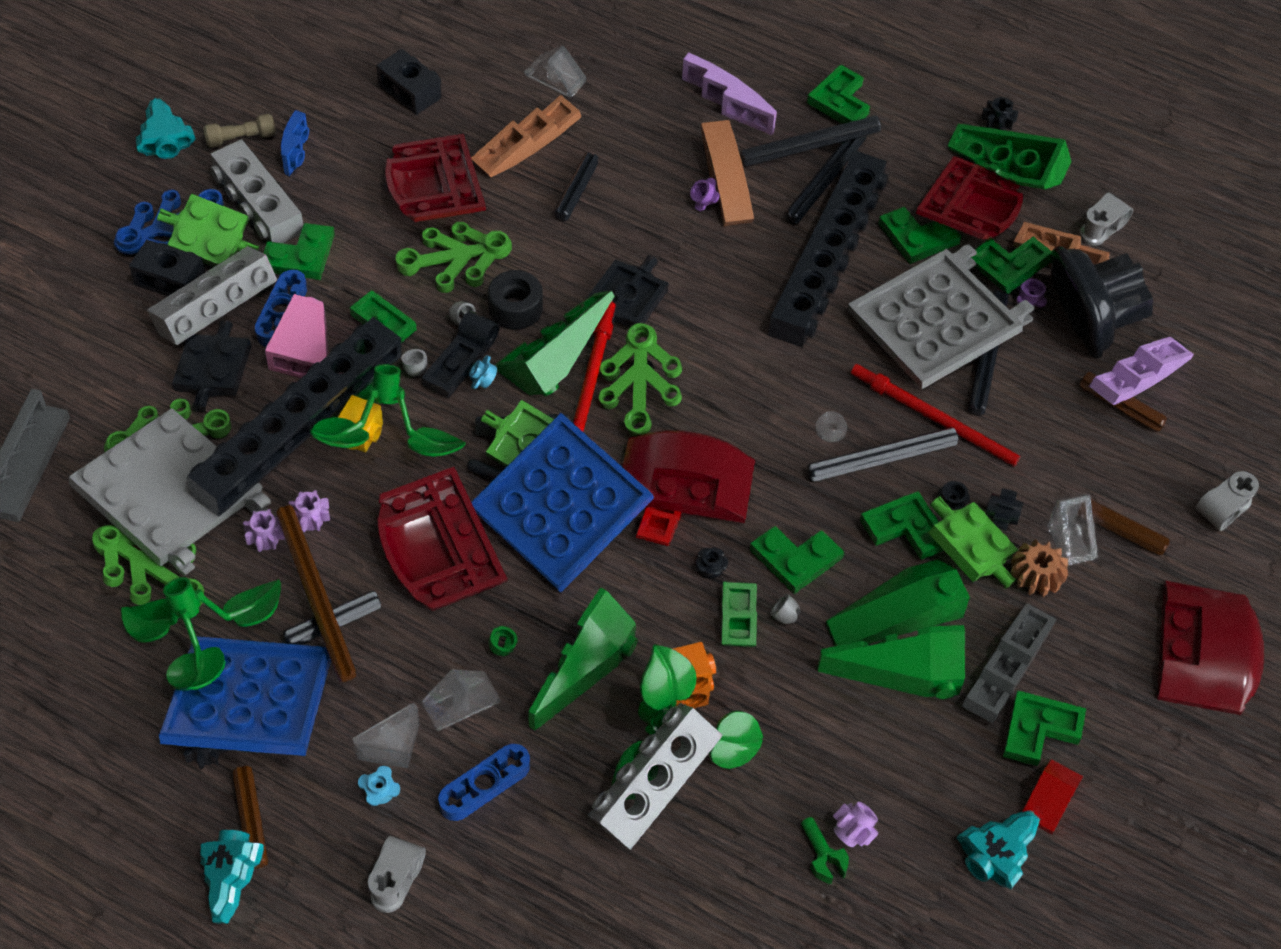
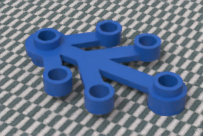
M208 189L199 194L201 198L224 206L222 194L215 189ZM167 190L162 194V203L153 224L144 229V223L154 218L153 207L149 202H140L135 206V215L130 226L120 228L114 239L115 247L120 253L135 254L139 252L146 240L168 244L169 240L163 242L151 238L158 235L171 237L174 226L157 221V216L161 208L172 213L173 210L180 207L181 199L176 190Z

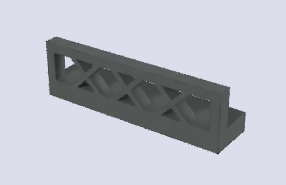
M31 388L0 449L1 519L15 522L20 521L70 419L68 410L46 406L41 390Z

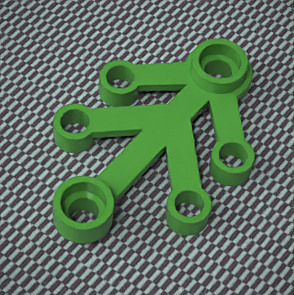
M456 222L452 225V238L441 234L436 228L429 227L422 232L423 244L428 248L440 246L447 250L419 255L415 249L405 248L396 254V267L403 275L412 276L421 267L451 262L444 272L436 276L437 290L442 293H448L454 289V279L471 257L481 256L475 266L469 267L465 272L466 283L469 286L478 287L483 284L484 272L495 259H502L510 254L512 243L502 231H492L486 235L470 228L465 222ZM470 240L476 244L468 246L461 242Z
M644 323L633 325L626 335L627 344L611 359L603 361L600 366V372L605 380L613 381L617 379L610 387L602 389L599 393L600 403L605 409L615 408L619 403V396L633 384V409L626 414L624 423L629 434L634 437L648 433L652 427L651 419L646 412L647 382L661 394L667 406H676L682 399L680 389L676 385H670L647 364L649 354L662 364L663 371L667 377L676 378L682 373L680 360L675 356H670L657 344L655 330ZM642 337L647 338L646 341L637 343L638 339ZM634 355V365L618 378L620 375L619 367ZM671 364L677 365L674 370H668L667 367ZM609 367L615 368V370L611 373L605 372V370ZM671 392L677 393L672 399L666 398ZM606 396H614V398L611 401H604V398ZM639 422L644 423L643 427L639 429L634 428L635 424Z
M176 399L171 403L170 409L172 408L176 411L179 408H185L183 411L176 412L185 420L190 417L191 408L187 400ZM153 406L142 407L138 412V417L126 431H117L108 436L104 445V451H108L158 418L157 409ZM214 409L205 415L204 422L193 424L192 426L204 436L210 435L220 439L227 436L230 432L231 421L226 411ZM147 415H153V417L149 419L144 418Z
M105 525L99 527L93 533V547L100 555L104 556L103 582L107 586L117 587L124 581V568L118 564V555H121L130 562L132 581L130 600L133 603L143 605L151 599V586L146 582L145 572L165 585L171 580L179 578V576L164 566H159L144 551L131 546L136 544L116 526ZM192 543L187 548L196 555V547ZM113 573H114V574H117L118 576H116V577H111V576H109V574H113ZM189 578L194 590L201 589L204 594V588L199 581ZM142 591L145 592V594L139 595L136 594V592Z

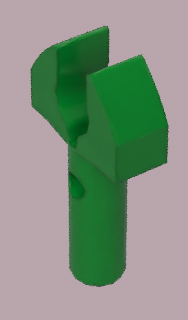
M805 818L801 822V826L817 854V859L812 861L810 866L814 876L825 883L832 884L833 876L826 867L828 860L838 867V871L844 879L849 864L847 852L844 848L840 850L830 848L814 818Z

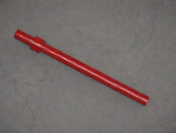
M612 301L593 331L595 339L573 419V424L582 432H584L607 340L611 339L614 328L612 319L616 304Z
M857 363L854 365L851 375L871 385V390L880 395L887 394L945 428H955L960 437L1013 467L1019 462L1020 455L894 385L887 376L881 373L875 374Z

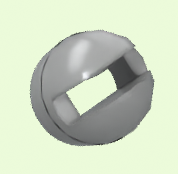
M455 302L448 312L450 321L459 326L462 320L459 314L464 317L470 310L476 312L475 307L471 303Z
M411 349L402 355V365L408 375L413 377L420 376L427 370V355L423 350Z
M785 594L775 603L770 615L778 622L791 624L797 620L800 614V607L790 595Z

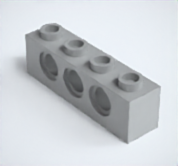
M242 139L210 153L213 164L210 167V171L214 180L224 185L229 199L232 202L236 201L239 204L241 213L248 215V219H251L254 223L255 230L262 240L266 238L269 242L285 243L301 234L303 228L302 213Z
M247 246L147 309V312L158 334L173 344L178 345L276 282L277 278L266 254Z
M679 703L678 706L669 709L662 719L663 724L656 733L644 739L639 747L640 752L631 763L625 764L618 771L616 781L608 791L602 792L593 802V810L588 816L617 842L630 850L723 736L693 707ZM680 736L681 746L676 752L672 753V741ZM657 765L658 774L656 778L648 781V771L652 766ZM634 793L635 802L633 806L625 810V799Z

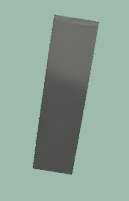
M1026 603L1001 639L997 650L984 667L980 678L966 696L962 707L993 724L1032 663L1057 619Z

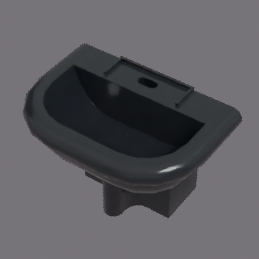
M1058 246L1052 250L1051 283L1059 295V302L1077 335L1083 339L1092 357L1100 358L1103 356V351L1108 349L1114 342L1116 329L1152 316L1153 297L1144 282L1142 266L1140 263L1133 264L1128 253L1094 265L1089 256L1079 249L1067 250L1063 246Z

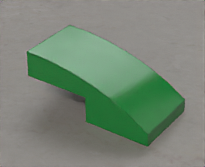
M723 582L721 645L756 647V583Z

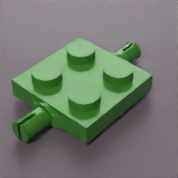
M194 194L190 195L185 208L178 215L162 208L160 213H158L157 221L174 226L167 245L178 250L195 253L202 257L203 263L215 267L247 246L257 251L259 250L258 245L243 240V232L249 221L248 215Z
M523 400L519 402L514 411L505 419L487 410L485 415L482 416L481 422L494 428L496 435L486 451V456L507 467L554 419Z
M939 496L930 504V507L943 520L935 524L928 533L972 582L982 576L993 574L1004 588L1007 589L1016 581V578L1003 565L1013 557L1018 549L975 502L962 509L952 510Z

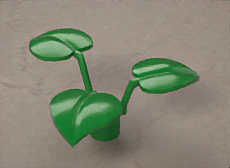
M390 364L377 365L374 368L373 382L357 395L359 398L368 400L361 419L357 423L345 418L332 417L317 422L313 429L310 430V434L314 438L327 445L339 448L356 447L369 439V433L362 428L365 426L373 403L395 404L399 402L406 432L410 436L407 440V446L414 452L432 457L444 456L466 446V442L444 431L429 427H421L415 431L411 427L404 400L405 391L399 386L401 370L397 366Z
M179 577L165 585L163 593L166 599L151 601L139 606L122 607V621L126 631L134 640L138 642H151L165 636L170 629V625H175L179 617L183 619L194 648V653L184 654L175 659L168 667L166 676L169 684L177 690H196L215 681L223 672L226 663L225 656L218 647H210L201 651L190 620L199 613L200 601L225 621L234 619L236 625L248 627L267 620L275 612L279 603L281 582L278 579L239 593L228 600L222 610L204 596L201 589L195 591L188 578Z
M653 644L650 659L640 683V694L643 701L639 706L638 715L648 725L645 728V732L649 735L655 734L660 728L666 712L677 705L676 700H685L692 695L697 680L696 671L686 657L674 649L658 644ZM738 710L724 715L716 726V729L723 736L709 752V757L716 765L727 769L740 767L749 762L757 754L763 742V734L757 720L749 713ZM643 741L632 744L623 753L615 769L611 786L616 781L618 771L625 764L631 763L640 752L639 747ZM657 765L652 766L648 771V781L656 778L658 774ZM630 794L625 800L635 799V794Z

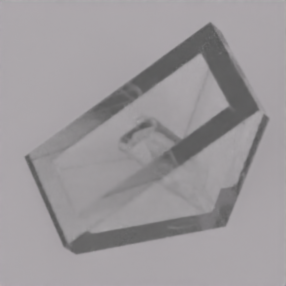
M564 45L540 54L524 70V75L570 98L583 86L587 78Z
M1084 494L1056 501L1047 527L1057 548H1062L1061 557L1068 559V565L1098 559L1090 495Z
M452 669L422 700V705L437 731L500 703V698L484 671Z
M415 703L408 705L352 738L354 752L358 760L408 768L420 725L418 707Z

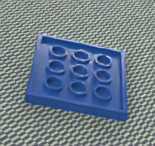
M560 413L471 503L477 515L561 593L654 499V496L576 425Z
M196 636L201 651L210 647L221 649L225 656V667L221 675L205 687L196 690L190 689L189 691L175 689L159 733L160 744L305 756L331 662L326 647ZM192 643L188 653H194Z

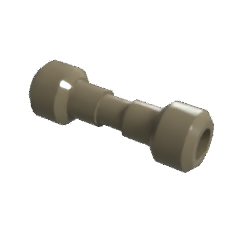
M269 113L258 115L256 120L244 122L241 125L220 127L217 123L205 125L203 128L206 144L209 148L220 147L224 143L223 141L233 140L236 137L259 135L262 138H268L276 134L274 119Z

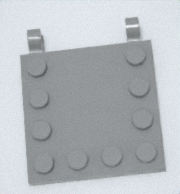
M970 245L963 246L954 254L945 249L848 304V312L921 389L1022 332L1023 326L1033 321V317L1029 312H1032L1034 307L1027 300L1020 302L1009 310L969 271V269L976 265V262L971 257L977 254V251Z
M172 408L69 476V485L159 566L169 561L184 576L195 569V566L191 563L195 559V555L187 548L244 506L252 513L253 511H267L268 508L266 507L271 504V500L262 493V485L259 483L219 517L190 494L187 476L196 464L207 460L217 447ZM224 472V473H221L220 475H227V474H230V473H229V472Z

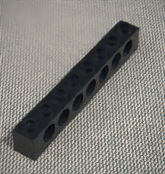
M855 150L853 151L771 315L768 336L803 348L808 337H814L819 322L816 319L818 315L823 316L829 303L827 296L829 293L834 294L840 278L838 273L845 272L850 258L848 253L849 251L854 252L859 242L860 235H858L859 230L865 231L870 215L867 213L869 210H875L879 199V194L877 193L879 190L884 191L889 178V174L885 173L887 161Z
M374 317L364 325L360 324L357 326L348 339L343 343L336 344L327 357L320 363H314L306 375L299 381L292 382L278 399L267 403L257 417L251 422H245L239 428L236 435L229 441L219 444L207 460L196 464L187 476L190 494L218 517L221 516L312 436L310 430L313 429L317 422L332 418L346 405L351 395L357 396L371 384L374 378V368L377 365H392L401 357V337ZM224 472H229V473H230V474H227V475H220L221 473H224Z

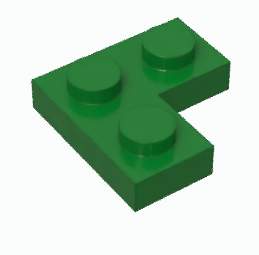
M843 65L838 66L808 94L807 103L842 124L866 118L870 112L868 104L852 96L862 86L864 77Z
M905 206L879 217L878 225L909 264L960 244L961 235L956 229L936 221L920 226Z
M304 223L297 245L267 241L263 253L266 254L275 274L281 275L287 270H298L304 274L305 278L321 280L335 236L334 227Z
M1031 237L1011 253H1008L994 240L989 239L975 249L977 254L971 258L976 262L974 267L1002 291L1009 294L1051 263L1052 251L1035 237Z
M372 290L350 307L351 316L364 325L374 317L400 336L401 343L417 330L414 320Z
M919 491L861 513L860 522L875 546L905 535L921 560L944 551L928 533L939 521Z
M776 526L750 543V551L793 594H796L834 566L844 556V551L822 530L799 547L794 545Z
M1018 690L1014 699L1003 757L1038 766L1045 736L1078 745L1082 737L1086 708Z

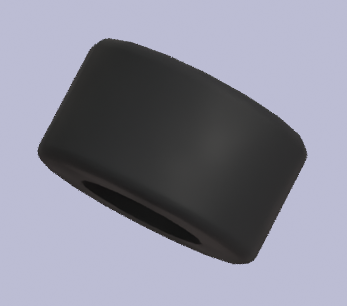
M509 270L500 273L492 279L488 287V307L493 321L501 327L511 330L524 329L537 322L543 312V287L539 280L531 273L522 270ZM510 298H522V299H524V300L519 301V302H511V301H508V299H510Z

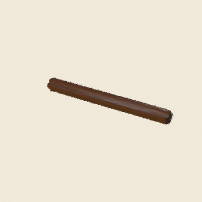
M291 505L280 507L276 510L277 518L338 681L344 683L348 680H353L356 677V669L294 507Z

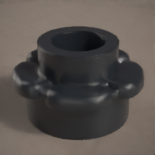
M958 481L947 482L938 491V497L941 496L943 501L952 510L962 509L970 501L967 487Z
M703 548L697 553L696 568L706 578H717L728 567V559L724 557V552L719 548Z

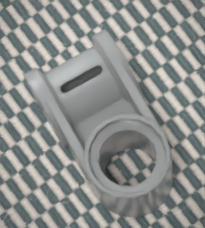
M1110 192L1106 193L1099 202L1087 211V222L1079 232L1081 240L1092 246L1103 244L1112 234L1125 226L1133 214V208Z
M1236 472L1218 487L1208 491L1197 503L1195 509L1219 531H1223L1250 508L1252 497L1259 488L1258 480L1248 472Z
M389 836L386 839L379 858L368 878L371 902L375 909L383 913H390L400 908L413 880L418 876L426 854L425 847L394 836Z

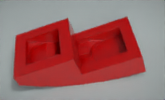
M646 507L636 538L669 546L682 513Z

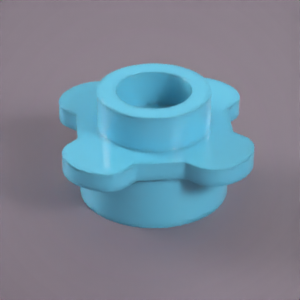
M488 355L483 358L482 362L480 360L476 361L470 370L469 377L473 381L471 388L474 390L478 386L486 389L496 376L497 367L490 363L491 357Z
M380 766L376 772L370 775L364 774L358 779V786L365 790L367 803L371 806L385 804L392 797H396L400 793V785L393 781L391 777L392 771L388 766ZM378 783L383 785L381 788H376Z

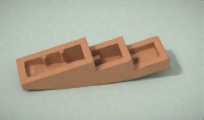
M560 95L543 111L536 108L519 124L514 120L510 122L471 157L472 162L491 178L517 165L545 147L582 117L581 113Z
M730 121L701 123L700 127L710 178L716 180V191L720 194L717 203L719 202L723 225L752 223L754 215L749 190Z
M1027 222L1023 223L1013 242V246L1018 248L1031 237H1035L1051 251L1058 246H1063L1067 250L1079 249L1089 256L1094 265L1109 260L1110 252L1081 245V236Z

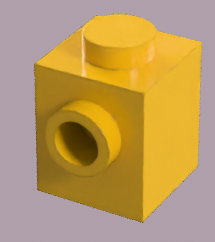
M351 395L338 418H345L357 423L361 419L368 400ZM373 403L365 426L362 428L369 433V439L362 445L347 449H357L366 453L371 443L378 441L383 425L381 405Z

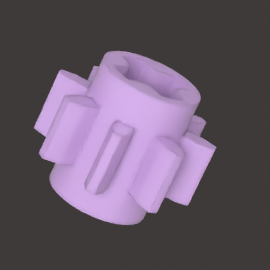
M316 490L313 492H299V496L295 501H289V505L294 507L303 532L306 530L320 531L323 521H330L328 498L320 499Z
M271 509L259 512L253 511L250 521L243 522L246 532L244 535L246 544L251 545L254 543L258 552L269 549L275 550L279 539H285L278 518H274Z
M857 802L854 806L852 803L848 805L844 803L833 815L838 821L834 827L835 834L850 847H854L857 843L861 847L864 844L868 846L879 834L873 828L878 821L877 816L862 802Z

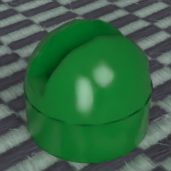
M506 626L495 628L488 640L489 649L494 655L502 657L509 655L517 644L516 633ZM500 637L505 638L503 648L498 646Z

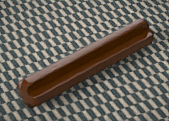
M1088 372L1083 376L1079 386L1085 391L1154 432H1159L1164 427L1167 421L1165 415L1134 397L1112 405L1089 387L1097 375Z
M1086 496L1082 497L1076 507L1077 514L1158 555H1163L1170 544L1168 537Z
M245 765L235 768L232 773L242 832L250 834L249 842L262 843L264 845L260 864L254 867V869H258L268 865V857L252 768Z

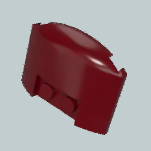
M464 134L400 143L393 146L392 151L395 155L392 159L388 158L386 162L387 188L398 209L412 221L419 222L486 211L485 201Z
M953 156L918 206L915 214L980 239H991L1004 232L1016 220L1023 203V193L1016 191L1020 185L982 166Z
M655 431L628 439L622 467L653 494L654 499L647 507L745 523L755 465L754 458L724 440L691 431Z
M455 467L380 494L379 504H381L379 517H377L378 531L387 562L406 591L426 605V608L435 611L508 581Z
M1165 580L1163 587L1157 700L1241 715L1246 709L1244 705L1254 697L1259 687L1264 668L1263 634L1256 612L1250 605L1246 595Z

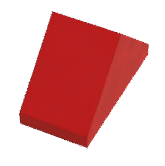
M1051 759L1022 812L1031 810L1040 818L1038 827L1052 835L1083 776Z

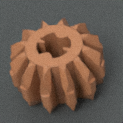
M1037 539L1031 542V545L1023 543L1011 560V575L1018 579L1017 589L1027 587L1029 596L1035 591H1038L1042 597L1047 595L1049 591L1056 593L1068 576V559L1061 557L1062 548L1053 550L1050 540L1044 545H1041Z

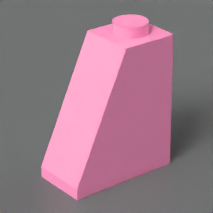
M293 295L265 349L269 370L302 378L314 363H320L328 356L327 325L323 301L313 297Z

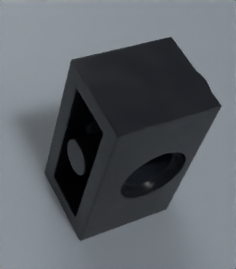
M400 49L376 65L378 86L415 115H418L442 98L441 79L438 74L433 70H429L415 56H411L403 49Z
M150 240L145 241L129 265L135 286L166 296L173 294L205 273L202 257L193 252H185L172 248L165 243H156Z

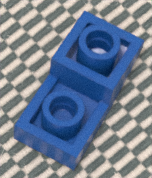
M297 110L290 117L281 141L284 173L287 176H290L296 167L302 165L305 158L302 144L307 141L309 136L306 114Z

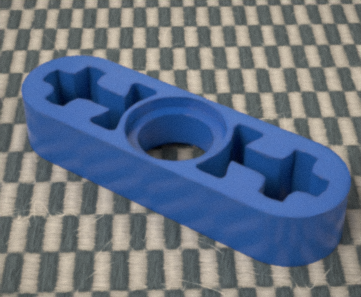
M287 270L279 276L255 324L257 341L262 346L267 347L275 332L271 330L273 326L272 321L276 330L284 312H275L273 308L279 304L289 305L294 294L305 297L307 284L302 272ZM287 286H292L290 289V295L288 294Z
M519 744L506 745L446 785L440 791L438 797L441 814L451 821L462 820L524 778L530 770V755L527 749ZM511 757L513 760H518L520 758V766L516 767L513 764L508 766L507 759ZM502 770L504 778H501L500 771ZM480 775H490L495 780L494 785L486 790L479 789L474 782ZM465 786L469 787L470 792L466 794ZM453 797L456 800L462 798V806L458 808L454 804L449 806V798Z

